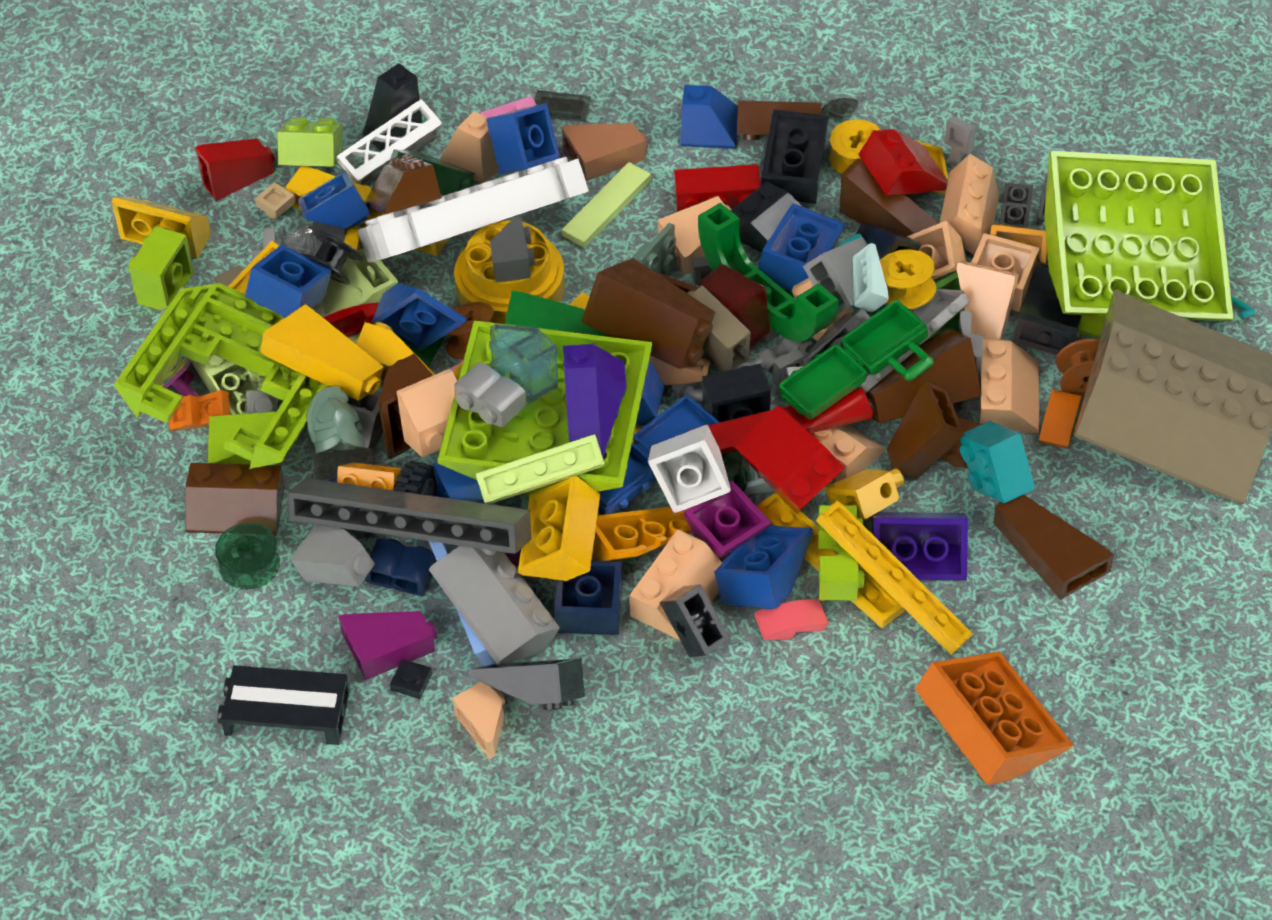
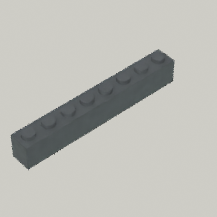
M305 478L288 491L291 521L516 554L531 540L530 510L309 478Z

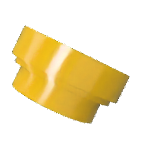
M511 220L498 221L479 229L469 239L467 246L456 260L454 277L459 304L463 305L471 302L488 303L494 310L491 323L505 324L511 291H519L556 302H561L563 298L565 278L564 264L560 252L546 239L540 230L528 223L523 222V227H529L531 244L526 245L527 249L533 248L535 266H530L531 278L495 282L490 241Z

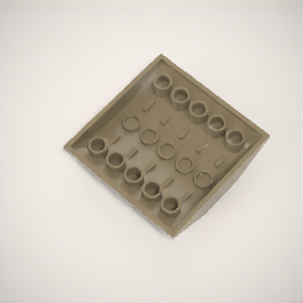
M1115 289L1111 297L1074 436L1243 505L1272 430V354Z

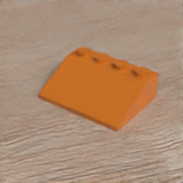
M1000 651L932 662L915 688L925 705L930 708L942 724V727L949 733L961 752L971 762L987 785L1010 781L1074 746Z

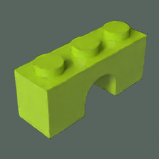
M819 505L818 517L831 505ZM844 506L863 525V518H857V506ZM818 524V549H831L839 553L834 556H820L819 600L857 601L858 588H864V569H858V562Z

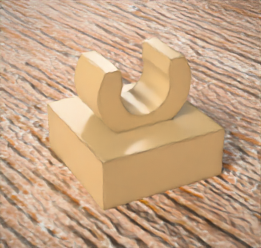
M274 182L255 198V203L258 208L265 211L266 216L276 221L278 217L296 203L294 194Z

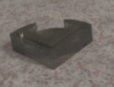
M852 98L832 100L822 107L821 115L829 116L830 119L841 123L848 121L858 107V100Z

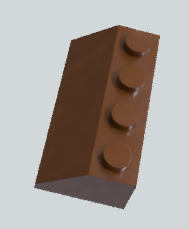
M408 155L392 158V164L384 166L365 202L367 207L384 214H389L442 199L433 164L424 162L423 159L418 160V158H413V156L408 157Z

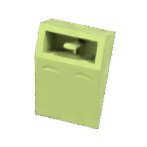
M362 248L357 252L363 256L364 260L358 262L348 258L340 270L350 280V285L330 279L325 299L312 309L321 317L345 308L379 303L383 293L396 285L398 280L381 260L368 263Z
M216 355L212 356L206 366L196 361H191L211 393L219 390L229 393L230 415L245 414L246 391H261L262 383L266 378ZM278 399L277 408L280 407L283 400Z

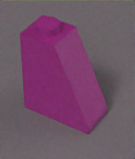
M421 611L354 613L338 616L341 634L365 680L398 667L402 659L411 662L435 652L434 639L438 638L436 629L431 621H425Z

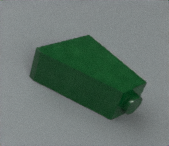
M393 149L389 164H392V158L402 155L413 156V158L423 159L424 162L433 164L441 195L445 196L474 186V172L419 151Z

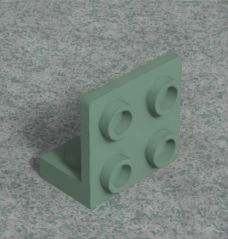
M668 223L651 243L646 241L631 259L634 258L649 269L663 275L665 272H670L676 264L675 225Z

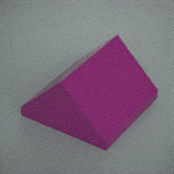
M733 481L729 483L731 492L684 511L685 519L693 536L704 541L716 556L719 557L725 556L771 526V522Z

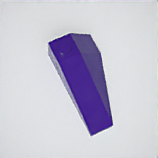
M595 344L564 345L563 371L569 443L595 434L604 459L611 438L612 427L615 419H617L622 397H624L626 392L624 362Z

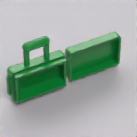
M896 299L846 334L842 339V348L839 345H833L822 354L815 355L812 361L798 371H793L788 378L779 384L782 398L800 415H804L807 419L811 420L867 380L866 372L870 375H876L885 367L891 365L905 380L912 381L934 364V359L918 346L920 342L928 337V327L910 309ZM909 350H912L921 360L906 369L897 359Z

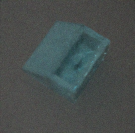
M500 324L490 326L491 368L502 377L509 378L519 384L526 392V402L528 404L558 387L557 346L539 328Z

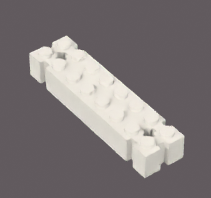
M563 157L442 196V199L365 221L367 227L357 231L367 262L370 263L588 192L589 190L579 159L568 162L567 157Z

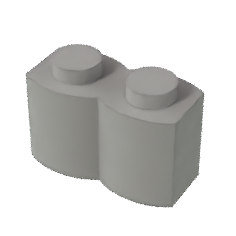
M478 362L454 384L457 403L465 410L469 409L479 413L483 421L488 424L503 427L526 406L525 390L513 380L502 377L497 371L484 363Z

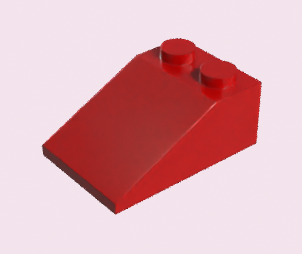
M896 129L873 130L858 154L886 196L945 191L947 189V178L926 148Z
M779 405L733 446L796 514L845 468L820 441Z

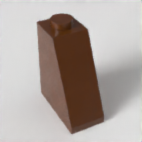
M926 381L921 385L886 449L892 469L896 468L902 475L917 480L965 435L947 390Z

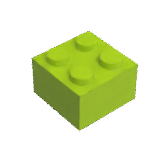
M292 117L277 132L278 165L334 167L337 163L336 157L343 152L342 122H335L334 118H319L318 122H309L306 117Z
M155 226L150 235L144 238L142 247L137 255L131 258L128 265V271L133 283V291L135 292L138 304L162 311L164 307L167 308L172 302L179 288H185L194 273L185 234Z

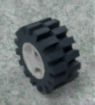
M416 461L405 463V468L402 467L400 470L401 476H398L396 479L398 484L394 486V491L437 497L434 466Z

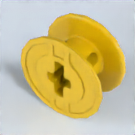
M854 119L844 121L833 129L830 135L832 149L830 150L829 160L831 166L838 173L842 174L854 161L860 158L858 154L867 141L865 133L870 127L881 130L876 124L867 120Z
M911 249L898 250L887 254L880 260L889 297L885 305H889L898 299L908 309H916L926 305L934 298L936 283L931 276L935 270L934 262L929 255Z

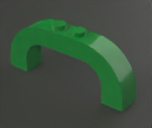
M722 203L698 215L699 239L712 271L730 294L771 329L788 340L802 342L834 322L838 312L839 300L819 283L794 299L750 261L741 245L739 237L740 218Z

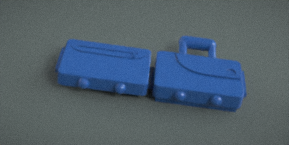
M684 396L634 434L623 487L599 491L598 513L601 515L613 514L620 508L627 507L629 501L643 490L650 489L651 484L657 480L648 463L651 446L686 433L688 430L719 423L718 420L689 396Z

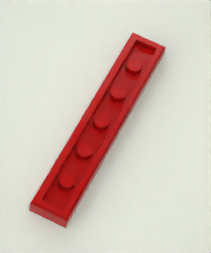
M863 388L851 391L811 420L807 419L804 415H800L791 406L782 408L809 433L871 419L873 414ZM772 410L708 425L721 455L735 452L736 450L733 446Z

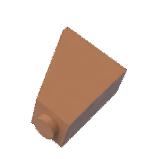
M634 123L565 125L561 127L562 145L572 160L579 159L585 181L621 169L628 162L635 164L646 160L648 141L643 132L640 133Z

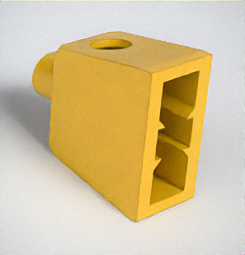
M896 468L890 471L866 469L826 486L825 490L830 505L838 500L843 506H857V518L867 519L898 501L897 488L904 484V478Z

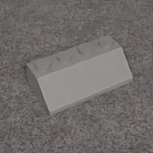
M458 546L434 563L429 569L497 665L544 652L560 629L504 552Z

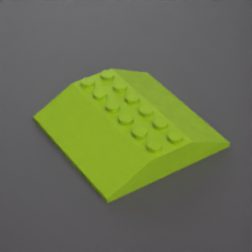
M1067 151L1049 152L1044 220L1049 273L1063 314L1106 316L1113 291L1116 289L1188 320L1228 322L1233 320L1216 160Z
M474 320L459 380L478 362L484 363L497 371L502 377L513 380L525 390L526 406L505 426L498 427L483 421L479 413L463 409L457 403L454 395L438 456V464L477 480L475 475L477 473L569 443L563 371V346L595 344L624 362L626 392L624 397H622L619 413L612 427L611 438L603 459L605 466L576 476L597 492L623 487L650 360L652 342ZM561 481L525 492L523 494H533Z

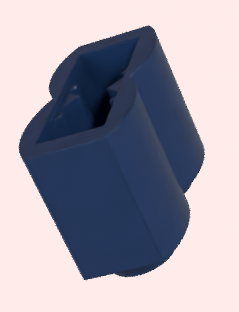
M377 539L370 553V557L375 565L365 577V581L373 585L423 597L433 576L429 569L436 563L434 553L422 546L406 547L395 539Z

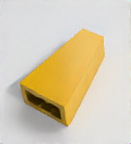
M306 304L263 332L260 352L264 356L329 387L340 386L339 390L358 401L368 394H374L382 384L383 366Z

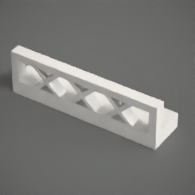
M421 99L336 157V161L348 172L354 183L366 185L380 175L385 165H389L393 149L418 150L439 135L443 123ZM420 110L428 121L423 124L411 122V115ZM393 127L406 128V136L403 138L391 137L390 130ZM372 141L385 142V150L381 153L369 151V144ZM352 155L363 156L364 164L356 170L347 160Z

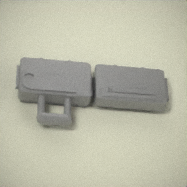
M938 289L930 302L912 311L928 327V337L918 345L926 341L969 303V299L964 291ZM909 350L904 355L899 357L897 361L901 363L909 355H911L913 351ZM888 365L876 375H870L866 372L867 380L854 390L863 388L865 393L868 392L894 368Z

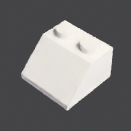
M708 425L651 446L648 463L673 513L731 492L720 449Z

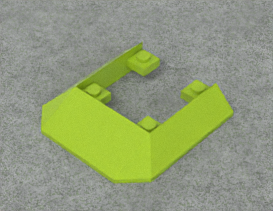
M221 283L180 289L114 384V387L137 419L143 412L168 423L180 406L182 396L161 387V384L181 355L205 366L212 356L216 355L266 377L262 383L261 391L283 400L279 409L264 432L238 421L225 440L223 448L250 460L249 469L283 462L307 423V412L312 399L319 391L329 386L264 356L260 352L263 332L284 318L280 314L258 305L255 301L245 297V294Z

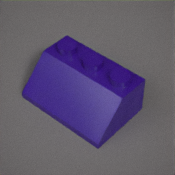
M878 512L872 515V534L918 580H967L968 517L965 513Z

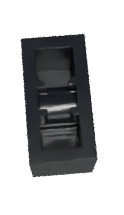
M701 584L683 586L659 602L689 657L707 656L730 640Z

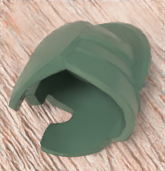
M340 386L322 389L314 396L309 405L307 427L316 454L329 449L352 451L356 449L355 447L365 446L364 437L358 432L362 430L360 418L357 412L347 403L348 396L339 390Z

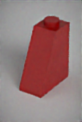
M257 138L202 144L195 147L202 184L215 201L274 173L272 162L275 161L273 152L268 146L264 147Z

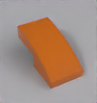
M1052 389L1038 443L1064 449L1069 448L1082 396Z
M219 390L199 397L192 395L182 397L180 406L168 422L169 431L209 426V416L230 415L229 393Z

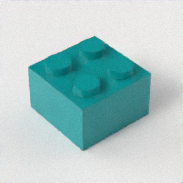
M991 421L964 432L965 435L960 439L962 445L960 446V453L967 463L969 470L968 481L974 490L1002 503H1006L1035 489L1019 432Z

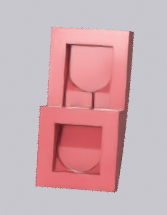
M819 598L781 603L777 608L761 609L754 614L763 640H788L793 638L796 632L822 631L829 624Z

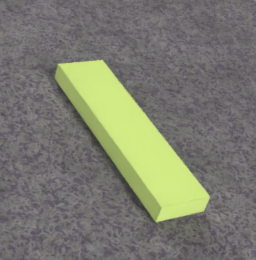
M628 162L561 230L562 237L585 249L651 181V173Z
M594 434L475 475L485 504H492L603 467L605 463Z

